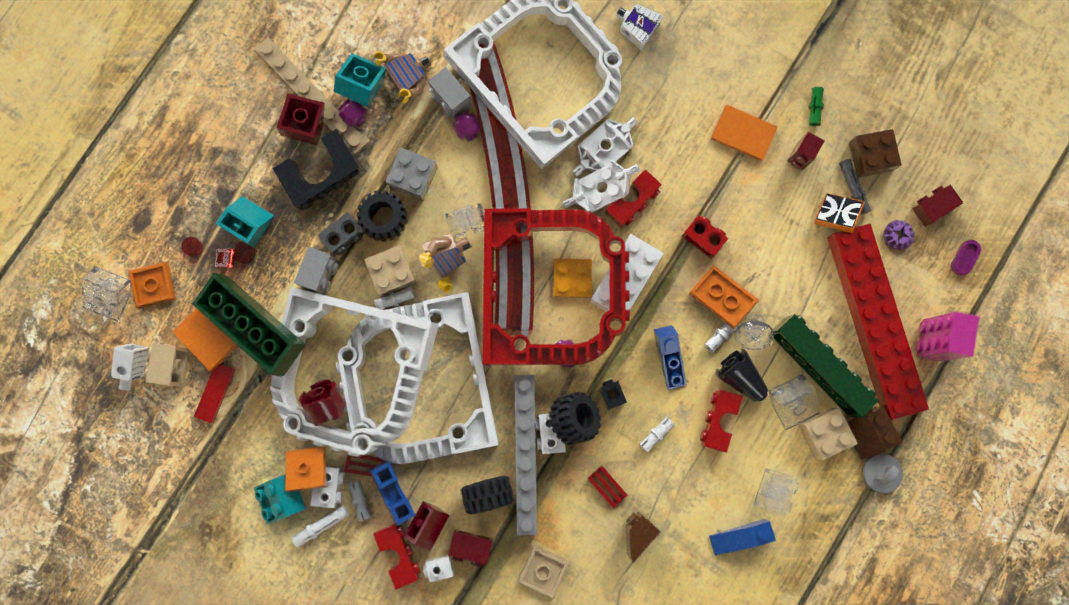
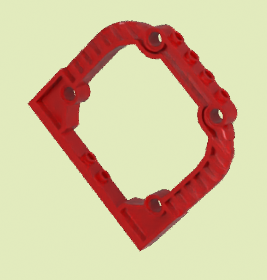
M484 209L483 365L586 364L602 356L613 343L615 336L623 334L626 321H630V310H626V302H630L629 290H626V282H629V271H625V263H629V251H625L624 240L614 236L612 229L603 219L591 212L578 209ZM520 226L527 227L524 233H518L517 229ZM578 231L588 233L597 239L600 244L601 256L609 263L610 310L601 317L600 332L587 342L577 344H531L525 335L519 334L512 337L500 325H493V302H497V292L494 291V283H497V272H494V251H502L515 238L521 241L528 240L532 232ZM612 244H619L621 249L613 252L610 249ZM619 321L621 328L619 330L611 329V322ZM520 340L526 342V347L523 350H517L516 343Z

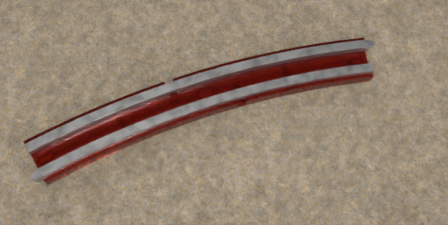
M493 41L490 56L481 59L478 78L491 92L493 91L497 94L499 102L510 109L513 118L516 120L506 77ZM485 44L479 45L481 48H487ZM469 87L485 152L492 208H531L522 146ZM520 226L517 229V232L524 233L526 232L527 227ZM533 232L528 240L521 241L515 238L502 251H495L497 272L495 325H500L503 330H520L522 335L526 337L529 331H533L534 318Z

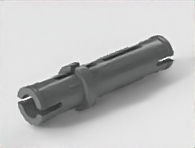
M851 159L840 162L839 165L852 194L851 199L864 201V207L860 215L871 212L872 210L866 199V191H863Z

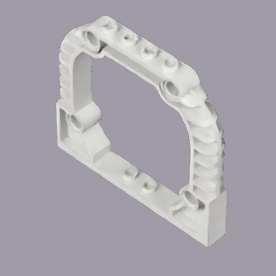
M510 0L481 24L478 22L443 51L444 59L541 169L550 164L574 144L579 137L604 118L614 108L621 91V74L619 70L622 63L621 54L618 52L617 47L608 41L605 33L594 25L593 20L586 16L580 5L573 0ZM543 14L554 24L566 25L595 57V69L603 80V86L596 98L567 121L560 118L554 119L549 127L530 126L524 130L513 118L510 109L499 102L497 94L493 91L491 92L478 78L481 59L490 56L493 41L517 22L530 15ZM485 44L487 48H481L479 45ZM608 61H613L615 65H610ZM559 128L562 133L558 134L553 129Z
M291 287L282 324L304 343L306 338H311L315 335L317 331L316 323L331 312L332 306L348 309V314L356 316L359 315V312L364 313V318L372 320L380 317L393 321L391 329L399 344L394 357L401 366L390 410L385 421L376 429L360 428L349 432L326 424L313 425L303 408L298 406L294 393L295 378L302 351L284 376L271 375L270 391L272 392V402L275 404L279 416L284 419L283 427L286 432L296 435L298 440L308 441L309 439L313 440V444L318 446L329 445L331 446L330 449L342 452V450H346L348 455L355 457L375 453L379 446L389 444L399 438L409 426L417 403L416 400L420 391L424 370L428 369L439 324ZM407 351L410 352V358L408 360H406L405 357ZM365 440L368 442L367 449L364 446Z
M466 292L386 309L385 311L432 322L434 315L439 314L442 320L438 323V329L447 325L460 334H469L473 354L469 355L471 367L475 366L476 374H473L475 386L479 385L483 408L475 409L465 424H453L448 430V435L412 443L391 442L379 446L374 454L391 463L407 464L499 445L469 293ZM376 317V320L364 318L352 331L347 346L342 347L338 352L336 369L338 374H341L342 379L339 385L341 393H344L346 400L344 411L348 412L349 420H346L348 431L353 432L361 427L374 429L378 427V424L367 416L359 369L366 360L365 345L375 335L390 330L393 324L392 320ZM348 351L353 352V359L351 361H346L345 354ZM457 427L462 428L464 431V435L460 439L456 438L453 434L454 429Z

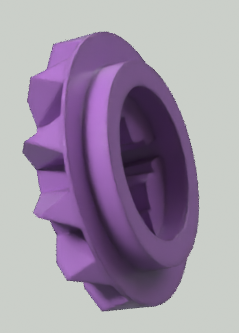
M895 220L886 226L884 239L891 248L903 250L910 247L914 241L915 232L912 229V225H909L906 221ZM902 229L904 237L898 240V235L895 232H899Z

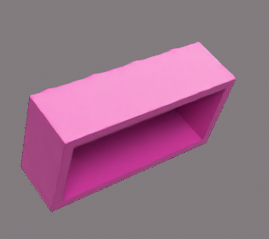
M955 311L923 319L918 329L920 337L915 346L916 357L938 362L973 357L980 317Z

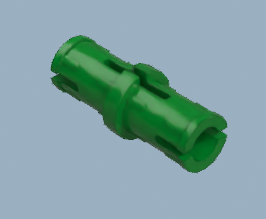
M823 87L812 88L811 103L809 104L810 126L821 125V114L824 109V104L822 103Z

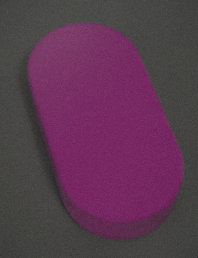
M968 240L960 245L951 263V269L956 275H966L973 269L981 253V246L977 241Z

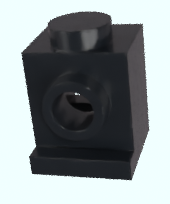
M611 379L602 383L603 387L599 388L607 410L627 403L618 381L613 382ZM610 390L615 392V396L612 398L608 396Z

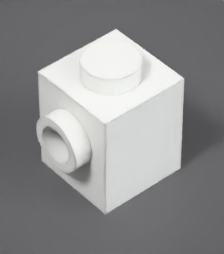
M449 555L427 559L426 565L423 566L425 578L428 577L429 582L454 576L452 560Z

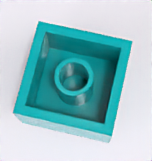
M351 53L335 75L333 92L369 107L384 84L386 68L381 65L376 66L374 62Z

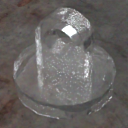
M758 313L748 314L745 317L744 323L740 324L735 330V342L748 350L764 349L766 345L769 344L770 346L774 341L773 328L764 323V318Z

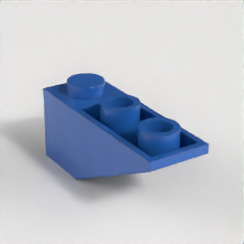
M672 325L654 329L656 346L667 389L686 386L678 333Z

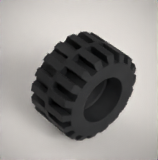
M382 190V193L374 191V195H371V193L367 194L368 198L366 200L363 198L361 200L362 205H358L357 208L359 210L357 213L358 223L362 230L376 241L387 242L386 239L391 241L394 240V236L397 235L399 237L401 230H405L406 227L404 225L408 221L406 218L407 211L401 200L390 192L389 194ZM381 207L392 209L393 217L388 224L377 226L372 222L373 214L377 209Z
M575 392L559 397L553 402L554 404L550 407L551 412H549V417H551L550 425L553 427V433H556V437L558 440L561 439L562 443H567V445L578 444L594 439L595 435H598V429L601 427V416H599V408L596 407V402L592 401L591 396L586 395L584 392Z
M508 476L486 479L466 485L460 489L467 514L494 510L509 505L514 501Z

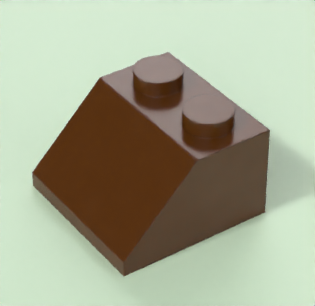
M874 407L863 417H855L847 422L858 443L854 445V448L860 459L885 452L903 442L884 407Z
M639 511L636 514L633 512L627 518L625 526L627 555L633 562L637 560L661 532Z

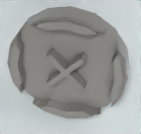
M876 454L869 457L862 468L864 482L870 489L876 492H892L899 487L903 479L901 464L896 458L888 454Z

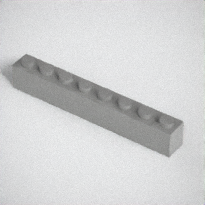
M515 375L517 535H537L534 375Z

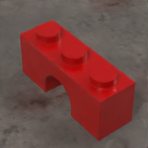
M645 169L631 184V188L637 193V200L626 202L621 198L613 202L606 209L605 214L620 228L624 225L628 227L635 220L633 216L637 212L642 213L648 206L646 202L650 198L654 200L661 193L659 189L662 184Z
M721 389L716 390V393L713 392L710 403L713 405L705 418L707 426L700 435L701 446L727 453L732 434L722 430L720 418L726 413L738 415L743 396Z
M396 523L373 533L380 552L392 549L399 554V564L388 571L395 590L417 581L420 578L419 574H421L418 563H414L412 555H414L410 544H406L404 539L405 530L402 525L399 526Z

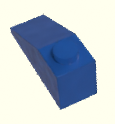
M766 519L709 535L715 555L753 548L776 541L771 523Z

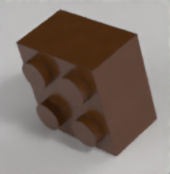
M893 129L858 135L849 142L858 178L891 172L902 166Z

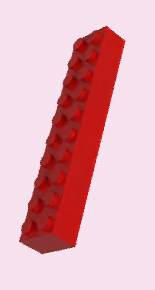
M871 223L855 227L853 233L845 231L833 233L827 239L874 391L879 400V407H884L891 420L929 410Z

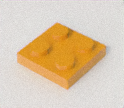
M554 258L553 297L591 298L592 259Z

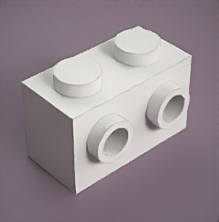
M539 414V419H535L536 431L540 430L541 437L537 438L538 450H542V454L566 452L565 444L561 442V439L558 440L556 433L552 431L553 427L550 425L551 417H549V414Z
M326 466V487L312 489L310 506L336 508L338 504H341L342 492H340V486L345 480V472H342L343 467Z

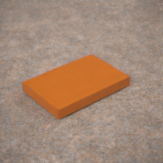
M726 104L711 139L763 161L778 126Z
M715 265L708 270L689 292L690 296L734 330L759 301L758 298Z
M197 308L173 331L180 341L211 372L238 347Z

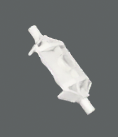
M632 117L626 124H621L607 119L577 146L581 162L572 171L573 174L578 177L584 170L595 172L610 164L611 159L616 162L627 151L632 149L633 142L630 130L638 124L637 120ZM608 141L611 147L607 150L602 149L600 143Z
M611 159V163L581 179L575 178L573 196L563 201L564 207L567 209L577 204L581 205L588 212L593 213L627 196L631 175L641 171L638 164L624 169ZM603 184H607V190L603 193H600V186Z

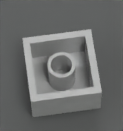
M446 67L428 80L430 86L428 90L431 93V98L436 104H441L442 111L448 118L452 117L456 121L455 118L468 112L472 108L470 95Z
M400 147L386 183L392 189L424 201L438 166L436 161Z
M308 246L294 283L309 291L325 295V292L330 290L332 275H335L338 270V260L331 254Z

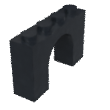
M337 128L321 138L333 163L332 171L324 181L317 184L308 183L295 161L287 159L272 168L295 208L301 210L313 206V202L328 197L329 192L334 189H341L345 186V182L350 179H357L361 176L360 173L365 171L343 132Z

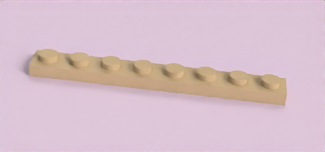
M269 37L255 48V51L298 96L325 103L323 123L331 131L337 128L343 132L355 155L360 153L369 144L354 126H347L339 117V111Z

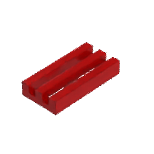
M347 453L344 472L372 477L368 471L350 469L349 466L373 468L377 465L350 461L351 457L381 463L385 462V460L367 455L355 457Z
M602 465L587 478L613 508L628 496ZM601 471L621 493L620 496L600 476L599 473ZM595 476L616 499L614 502L594 481L593 478Z

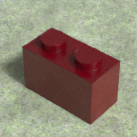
M808 131L797 142L787 161L794 168L804 170L815 160L825 140Z
M951 184L945 188L941 185L932 191L934 195L929 198L925 195L916 201L918 205L912 209L925 227L963 204V201Z
M422 501L404 537L414 545L431 551L450 515L439 507Z
M455 529L448 555L452 556V560L463 562L465 559L471 561L472 565L482 567L483 564L487 565L493 538Z

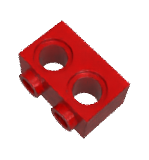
M699 215L682 234L683 238L710 259L718 253L729 239L722 229H716L711 225V221L708 218ZM694 226H700L703 233H696ZM709 238H715L718 242L717 246L711 245Z

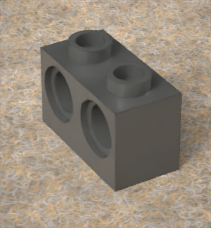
M347 212L318 234V236L330 252L336 256L346 252L350 244L359 242L365 232L352 215ZM355 226L353 233H346L347 227ZM339 237V243L334 246L331 245V240Z

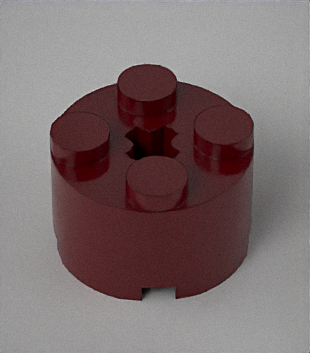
M329 379L314 383L310 386L311 390L306 393L304 391L299 397L300 405L314 426H319L331 419H339L343 415L342 410L346 405V400L338 386Z

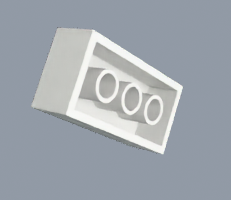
M632 234L629 235L625 242V251H629V263H625V271H629V282H626V290H629L630 302H626V310L631 309L664 254ZM609 270L590 300L591 303L606 312L610 310Z

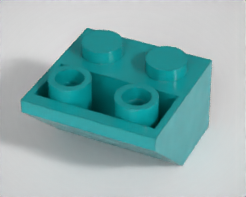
M242 196L226 207L216 224L254 248L275 216Z
M286 474L254 487L255 497L259 501L262 510L261 514L266 524L306 509L300 491H285Z

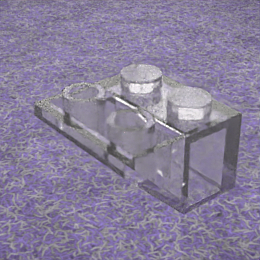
M95 267L82 278L83 308L118 322L131 296V280Z

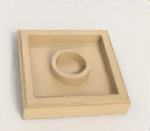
M533 545L517 583L553 599L570 562Z

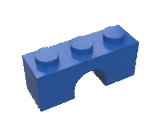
M385 461L369 469L394 522L399 525L416 516L407 497L399 486L398 478L390 462Z

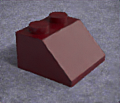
M288 93L276 127L278 132L283 137L318 145L323 129L325 103Z

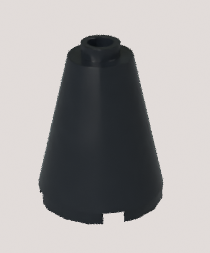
M743 348L741 349L742 352L734 351L720 363L722 368L720 370L717 368L715 375L752 401H763L768 395V388L748 352Z

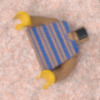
M381 51L375 52L372 58H378L375 62L376 66L384 63L383 66L386 68V73L399 90L397 97H403L404 104L409 99L421 95L427 80L424 70L431 66L426 56L416 61L411 53L384 54Z
M452 234L435 237L433 240L423 243L422 246L425 253L419 256L422 266L425 268L433 266L440 277H444V279L438 281L437 285L445 293H449L452 289V284L449 283V280H452L455 271L466 262L463 252L472 248L467 237L457 242Z

